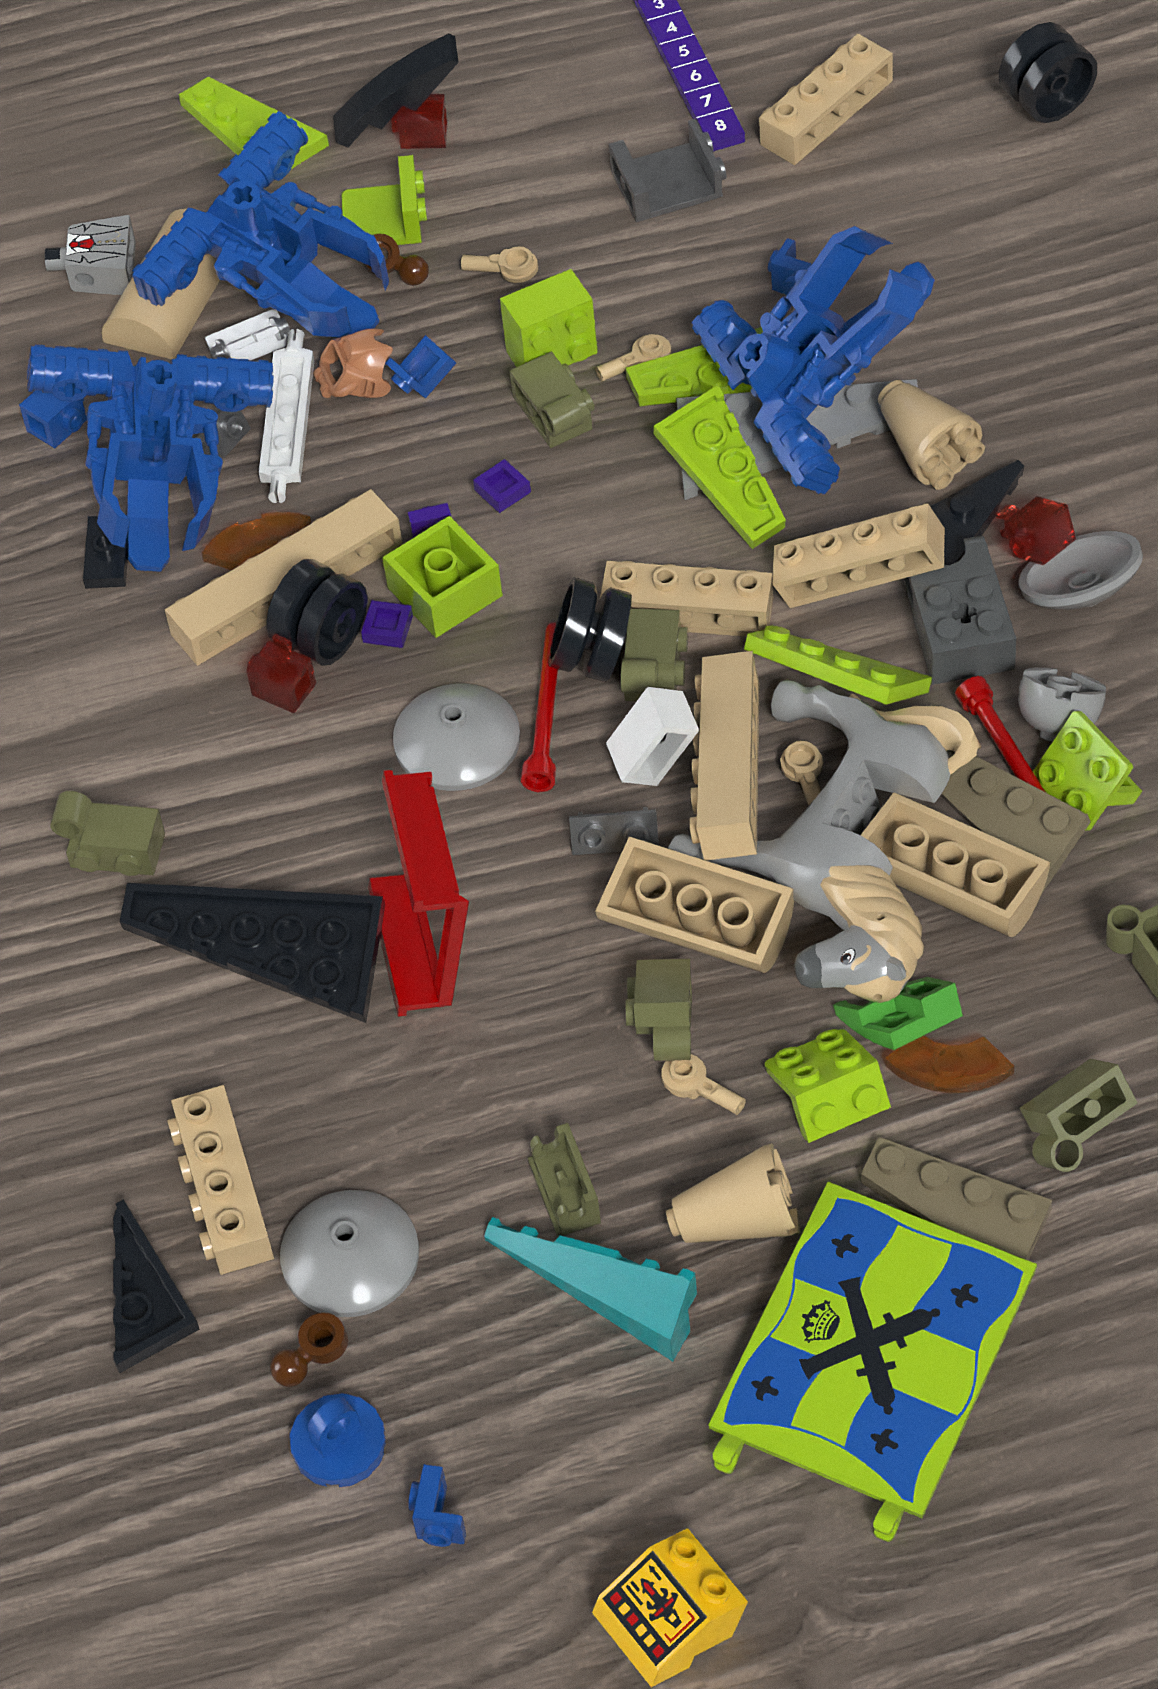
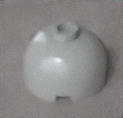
M1028 668L1024 670L1022 680L1020 681L1018 703L1021 714L1029 725L1041 730L1040 737L1048 741H1054L1074 711H1082L1095 724L1105 704L1106 686L1093 678L1072 672L1071 678L1058 676V669Z

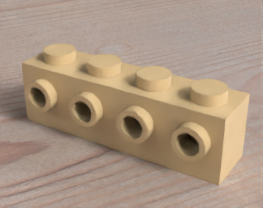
M860 34L854 36L846 44L841 45L823 64L816 66L811 74L797 86L791 87L786 95L776 104L768 107L759 117L760 145L791 164L796 165L893 81V53Z
M927 503L774 545L772 585L789 608H794L944 568L945 528Z
M607 561L600 598L609 587L631 593V609L680 610L681 627H688V632L747 637L748 633L765 630V627L770 625L773 605L772 573L756 570L740 571L717 569L714 567L699 568L676 566L673 564L658 565L635 563L632 561Z
M224 1085L171 1100L176 1117L167 1121L174 1146L183 1144L186 1155L178 1157L184 1182L186 1184L194 1181L197 1193L188 1196L195 1221L205 1220L208 1230L199 1234L206 1260L216 1258L221 1275L273 1260V1252Z

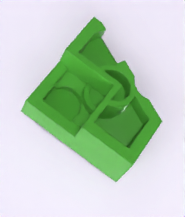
M931 977L907 982L896 998L883 1003L871 1001L863 1006H859L843 1000L833 1004L836 1016L852 1030L873 1043L892 1050L904 1046L963 1016L956 984Z

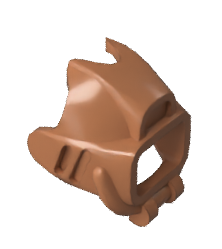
M368 328L330 340L321 354L319 368L313 372L315 380L321 385L320 392L323 397L354 395L364 398L383 397L390 392L391 386L387 380L382 378L385 362L392 354L393 348L374 338L381 336L384 330ZM340 359L343 373L336 382L331 373L330 365Z

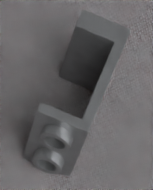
M696 119L688 121L689 143L633 159L624 140L609 144L611 172L636 222L723 197L722 180L727 178L724 163L721 157L715 158L710 135L708 132L702 133Z

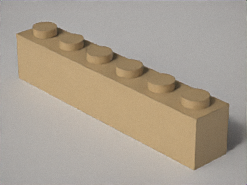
M372 489L350 499L345 505L324 517L316 519L309 526L290 537L283 538L273 547L255 557L247 559L242 565L221 577L213 579L206 586L187 597L177 600L173 605L164 609L171 636L197 666L266 626L268 609L273 595L283 577L294 565L303 559H314L330 567L335 574L350 576L403 545L399 519Z
M753 651L702 657V674L695 675L696 695L698 701L701 700V702L694 703V717L700 730L693 738L695 755L699 756V758L692 759L693 780L698 787L691 788L692 809L694 814H697V817H690V833L693 844L700 843L704 861L757 854L760 683Z

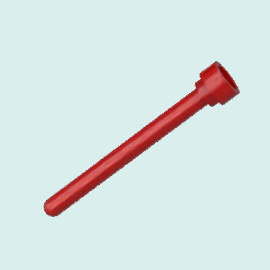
M555 622L548 624L545 630L533 752L522 765L521 783L526 789L534 792L551 790L555 785L556 766L552 758L549 757L558 669L549 667L548 664Z
M975 676L960 684L955 692L957 700L965 711L971 712L972 715H978L1015 777L1045 792L993 709V691L985 678Z

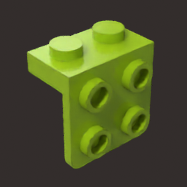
M413 155L398 156L400 184L347 189L342 192L343 216L354 222L364 232L371 235L386 234L392 237L398 245L422 243L420 221H427L425 197L418 198V194L425 193L423 170L415 171Z
M844 1029L824 1031L815 1040L798 1047H788L776 1053L775 1057L768 1059L764 1063L767 1073L791 1097L801 1134L808 1143L891 1108L878 1061Z

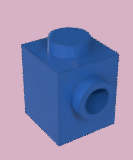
M35 390L19 404L26 431L54 449L72 433L78 431L82 424L87 421L83 405L84 398L68 402L56 398L53 393H42V391Z

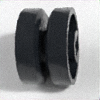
M1052 22L1038 24L1025 31L1012 43L1004 55L999 68V83L1002 88L1015 101L1020 102L1022 107L1036 121L1043 123L1058 121L1072 113L1085 100L1093 88L1097 77V61L1093 55L1081 44L1076 43L1073 37L1061 25Z
M303 559L288 571L273 595L266 623L268 637L291 651L299 650L305 658L322 666L333 664L351 647L361 629L368 602L366 587L360 581L345 574H335L330 567L314 559Z
M573 577L566 590L558 614L548 664L549 667L571 672L578 665L584 651L582 667L585 676L607 682L615 668L625 640L632 595L630 592L609 587L602 594L596 608L597 589L594 582Z

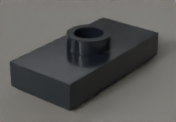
M89 516L83 572L85 589L126 587L128 564L127 539L125 548L111 544L97 524L98 516Z

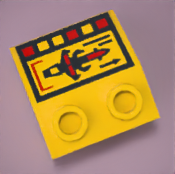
M687 1528L650 1546L599 1595L592 1613L647 1683L653 1687L690 1668L694 1656L731 1638L748 1601Z

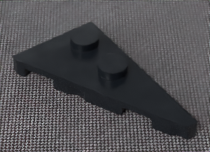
M1019 460L930 506L945 528L944 565H951L961 560L965 553L964 538L980 536L986 531L998 514V506L1007 494L1011 495L1018 485L1019 478L1023 475L1024 465Z
M124 1199L116 1203L117 1209L113 1217V1234L115 1237V1259H113L115 1351L113 1352V1360L119 1373L200 1330L196 1318Z

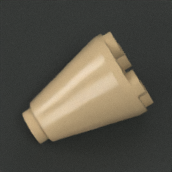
M901 380L892 381L880 392L878 403L881 406V412L913 475L923 484L932 485L936 490L947 487L953 480L954 474L960 472L967 463L977 461L984 453L985 445L981 442V426L969 415Z

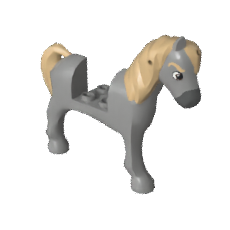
M791 680L782 681L775 689L771 702L772 715L775 719L791 723L800 719L811 718L830 723L845 734L848 741L847 752L825 788L780 838L757 841L756 855L705 861L724 867H736L757 872L774 880L777 884L793 888V899L795 902L806 909L829 916L844 930L834 937L811 945L797 954L794 968L796 977L801 985L809 988H845L850 993L863 999L883 1003L896 998L915 971L917 960L923 954L924 945L921 939L922 925L904 898L901 890L890 877L893 869L890 861L875 844L861 836L881 809L875 789L891 793L895 792L900 795L935 803L946 787L950 775L970 762L977 755L978 748L981 749V744L969 721L959 712L943 706H912L883 712L875 710L855 694L847 697L830 692L821 685L805 687L799 682ZM947 750L953 751L954 755L949 757ZM677 835L668 846L670 850L704 860L700 843L693 844L691 835Z

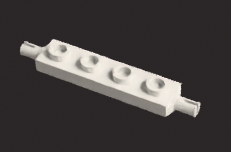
M294 329L290 330L286 348L273 351V398L270 408H266L259 476L261 483H271L268 498L274 503H277V495L279 503L285 501L287 483L301 482L314 356L313 351L302 348L305 334L299 329H296V338Z

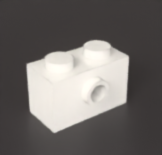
M647 687L606 742L621 782L657 786L698 733L699 729L683 691Z

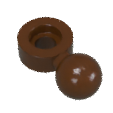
M386 234L374 235L380 249L388 254V258L385 260L388 274L394 270L398 271L400 279L405 284L411 286L420 285L427 279L429 266L424 258L418 255L400 256L398 244L392 237ZM363 263L365 268L373 273L371 266Z
M317 1313L307 1318L298 1332L300 1346L296 1350H281L273 1357L270 1365L273 1379L282 1386L293 1387L305 1379L308 1373V1364L311 1361L318 1364H327L339 1359L348 1346V1334L341 1320L330 1313ZM332 1338L329 1345L324 1347L318 1346L322 1339Z

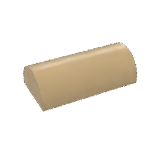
M187 209L176 210L168 216L148 252L159 242L163 235L169 234L171 226L184 217L183 213ZM205 254L191 284L185 289H177L172 296L165 299L163 306H155L151 304L150 300L140 297L132 277L102 328L103 342L171 360L175 359L176 354L180 351L220 281L214 268L217 259L210 254Z
M895 792L861 834V836L875 844L887 856L893 867L890 877L896 885L1009 937L1016 936L1032 915L1043 892L1050 868V862Z
M629 836L595 912L599 920L762 973H767L774 965L789 929L794 907L793 888Z

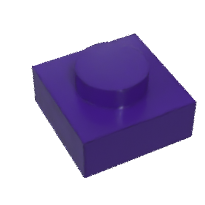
M505 459L473 479L474 490L499 513L531 493L530 481Z
M448 503L427 506L408 512L412 539L446 517H451Z
M371 600L361 631L363 643L403 648L413 618L412 606Z

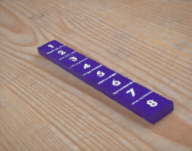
M633 0L692 119H696L702 133H709L713 150L716 151L744 143L745 132L678 1Z

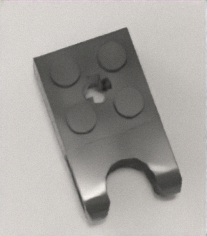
M983 535L963 539L965 553L959 562L944 565V568L903 578L913 612L916 632L929 676L932 677V685L1015 670L1016 636Z

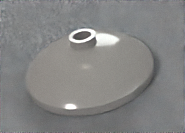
M1101 531L1076 536L1046 549L1032 559L1020 574L1019 587L1027 601L1043 608L1073 610L1091 607L1110 598L1134 577L1142 563L1143 552L1139 541L1132 535L1123 532Z
M466 683L442 685L417 696L403 709L396 721L393 732L395 755L403 770L407 774L432 772L431 786L434 789L446 791L472 789L492 781L512 763L520 744L519 722L512 706L496 692L482 686Z
M363 1190L334 1192L308 1204L290 1222L280 1247L281 1270L285 1282L293 1295L308 1308L319 1313H330L336 1317L367 1315L393 1302L410 1284L419 1261L417 1233L406 1212L387 1197ZM342 1235H353V1237L350 1240H339V1237Z

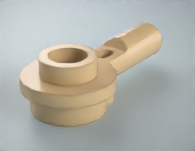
M518 246L504 249L500 254H492L490 256L463 255L461 269L464 271L501 272L502 277L508 282L523 283L536 275L538 260L529 249Z
M649 334L642 336L633 344L632 352L595 368L597 376L603 382L626 372V367L670 355L671 345L665 337Z
M796 741L782 752L780 767L787 778L801 784L807 803L810 805L821 792L816 777L822 771L823 758L819 750L812 743Z
M691 1054V1060L666 1061L662 1067V1082L665 1088L675 1096L689 1097L692 1100L702 1096L736 1115L745 1106V1098L706 1077V1067L697 1056Z

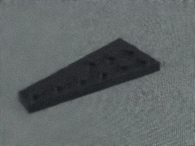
M127 883L119 921L123 930L364 1023L367 1022L385 911L383 896Z

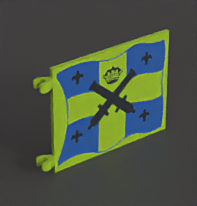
M827 1182L708 1425L709 1429L724 1435L713 1452L715 1468L724 1473H732L738 1462L743 1445H749L884 1502L873 1522L874 1535L884 1541H892L904 1511L923 1518L1035 1274L1037 1264Z

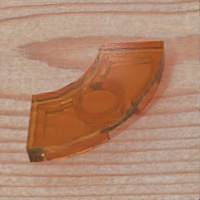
M273 512L261 514L262 518L239 525L237 522L220 532L210 541L202 552L203 561L233 570L242 565L247 559L255 557L273 547L283 538L290 537L312 523L311 517L300 513Z
M922 1036L899 1047L885 1057V1066L901 1079L924 1089L946 1093L972 1092L996 1085L1012 1076L1015 1066L984 1036L969 1044L961 1045L937 1043L926 1036Z

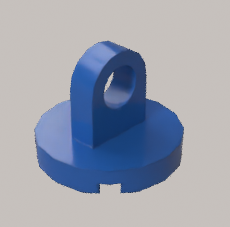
M344 1393L326 1395L309 1403L295 1418L290 1432L291 1454L301 1474L313 1483L326 1486V1484H338L339 1487L352 1486L368 1478L380 1465L384 1455L386 1444L385 1428L376 1409L362 1398Z

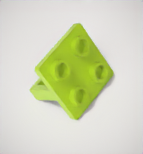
M1082 711L1072 712L1033 770V773L1047 794L1089 816L1091 822L1085 831L1093 828L1107 806L1134 804L1142 793V790L1128 776L1133 769L1132 763Z

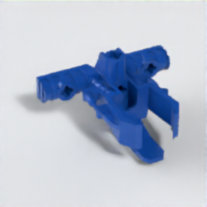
M280 111L272 113L267 119L269 122L256 131L242 147L244 150L239 155L236 154L230 160L231 164L228 168H223L218 174L229 186L222 195L219 194L208 211L205 213L188 207L183 213L184 217L171 226L169 234L163 235L151 251L145 255L146 259L143 263L137 264L132 270L138 295L145 300H150L151 304L155 306H163L165 299L172 296L177 289H185L191 284L197 274L199 264L203 261L204 255L210 254L217 259L214 268L218 279L226 280L234 287L245 290L257 299V303L261 308L272 307L292 317L312 335L325 337H343L363 329L375 328L379 323V318L374 306L339 286L311 263L317 256L318 244L371 266L372 272L382 281L385 291L389 284L385 257L374 235L364 232L354 222L344 217L340 207H328L318 202L314 196L298 189L297 184L294 182L285 183L272 194L264 190L274 180L279 181L289 173L294 164L295 156L300 151V147L308 142V136L304 129L299 128L296 121L292 118L288 119ZM296 204L308 208L303 215L294 209ZM244 276L259 283L260 287L256 290L247 283Z
M856 226L832 235L813 264L807 270L801 269L795 274L794 279L796 283L788 294L779 299L770 313L767 312L762 315L760 319L763 330L762 334H757L748 322L739 317L734 311L733 306L724 300L715 301L710 306L707 305L701 310L702 313L697 315L692 321V329L696 335L700 334L702 337L701 343L710 354L714 363H719V370L724 377H728V384L731 389L734 390L742 382L749 384L752 387L750 391L754 398L759 397L763 403L754 419V424L758 429H762L764 432L763 438L767 443H771L773 446L772 451L777 456L782 467L792 475L791 481L796 487L801 486L816 491L818 494H825L831 488L830 485L837 481L840 468L828 451L831 448L829 440L820 430L811 425L806 418L818 405L824 408L830 407L833 404L834 396L845 385H851L856 379L854 373H859L862 368H867L871 363L872 357L914 320L916 312L931 294L935 281L921 262L906 265L900 273L890 269L887 283L878 299L845 322L841 315L833 312L829 307L866 255H871L881 246L893 244L885 238ZM793 306L795 310L783 320L787 312Z
M35 344L30 348L27 367L28 392L39 390L42 393H53L56 398L68 402L81 400L85 396H96V394L108 397L107 401L91 403L87 412L89 448L85 464L91 471L93 490L99 503L97 524L111 544L125 548L127 539L128 560L136 570L161 572L168 564L170 558L168 528L169 483L181 484L185 476H187L195 517L188 524L182 551L195 549L208 530L217 495L218 476L223 465V460L219 457L217 448L219 444L218 414L214 410L195 406L193 403L195 401H203L205 404H214L218 409L226 412H237L247 406L256 407L257 405H264L265 408H270L273 398L274 375H272L273 363H269L268 360H258V362L249 361V359L224 357L211 359L207 358V356L187 357V355L176 354V359H172L170 363L163 360H152L146 363V357H140L137 364L133 366L128 351L118 350V352H110L108 349H98V351L88 350V348L64 346L52 348ZM102 427L109 429L110 440L108 448H97V439L101 435ZM204 433L205 442L210 449V455L204 454L201 438H192L193 434ZM115 478L116 480L128 481L127 516L120 509L117 497L113 495Z

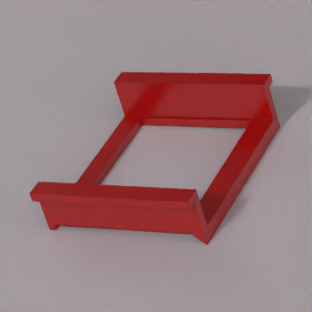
M393 770L383 771L382 778L404 874L370 878L368 890L370 896H383L385 901L380 942L398 1017L406 1016L409 1010L452 1006L469 901L459 895V888L434 787L431 786L432 772L393 775ZM446 909L439 957L437 958L426 911Z

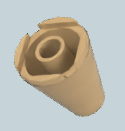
M772 1143L758 1148L672 1198L673 1208L666 1210L668 1224L673 1236L681 1235L685 1243L792 1236L800 1233L801 1228L797 1208L788 1209V1207L792 1206L790 1194H793L780 1155L777 1149L773 1148Z

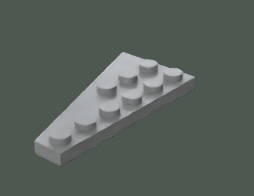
M917 379L901 380L918 388ZM892 381L845 385L834 396L833 404L830 407L824 408L818 405L806 419L826 436L831 445L835 444L836 448L851 444V438L868 432L878 435L890 431L881 412L878 397L883 388ZM751 392L724 394V401L730 413L733 412L746 445L750 446L760 474L781 468L782 464L772 451L773 446L770 442L767 443L763 438L764 432L754 424V419L763 406L759 397L754 398ZM699 396L677 398V410ZM682 468L684 500L698 496V490L701 489Z

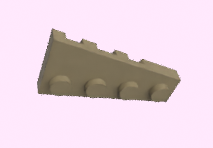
M947 750L949 757L954 755L953 751ZM977 756L950 775L949 781L940 795L957 813L963 815L975 829L1050 862L1049 873L1043 892L1091 822L1087 814Z
M878 1137L861 1172V1183L904 1212L909 1214L915 1213L924 1220L1028 1261L1052 1210L1051 1199Z

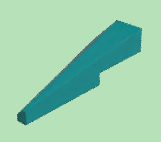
M491 1218L484 1235L486 1241L672 1362L674 1361L690 1333L688 1309L697 1295L695 1272L683 1268L678 1275L659 1271L660 1265L658 1261L646 1258L640 1265L622 1257L617 1250L561 1235L554 1242L537 1238L538 1232L535 1228L524 1226L519 1232L503 1225L498 1218Z

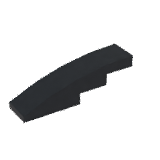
M448 33L414 50L383 70L358 90L333 116L336 143L349 148L369 124L382 130L402 106L416 111L459 63L455 36Z

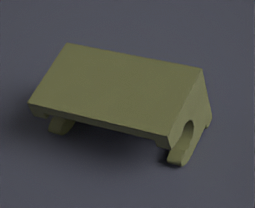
M568 1123L556 1126L554 1132L556 1139L549 1144H542L538 1135L534 1136L530 1142L532 1156L528 1157V1163L557 1238L559 1235L564 1236L601 1223L598 1197Z

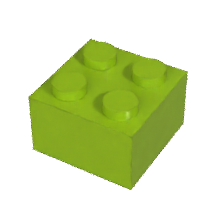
M572 269L500 298L506 352L516 367L549 352H553L561 364L566 363L568 366L598 353L593 299Z
M450 516L382 557L388 589L402 604L412 606L413 615L435 638L503 596L499 565Z

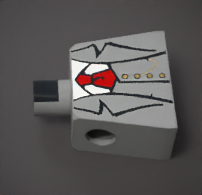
M130 215L71 225L67 232L66 247L45 249L47 271L66 270L70 288L75 292L122 295L134 273L132 270L134 269L136 240Z

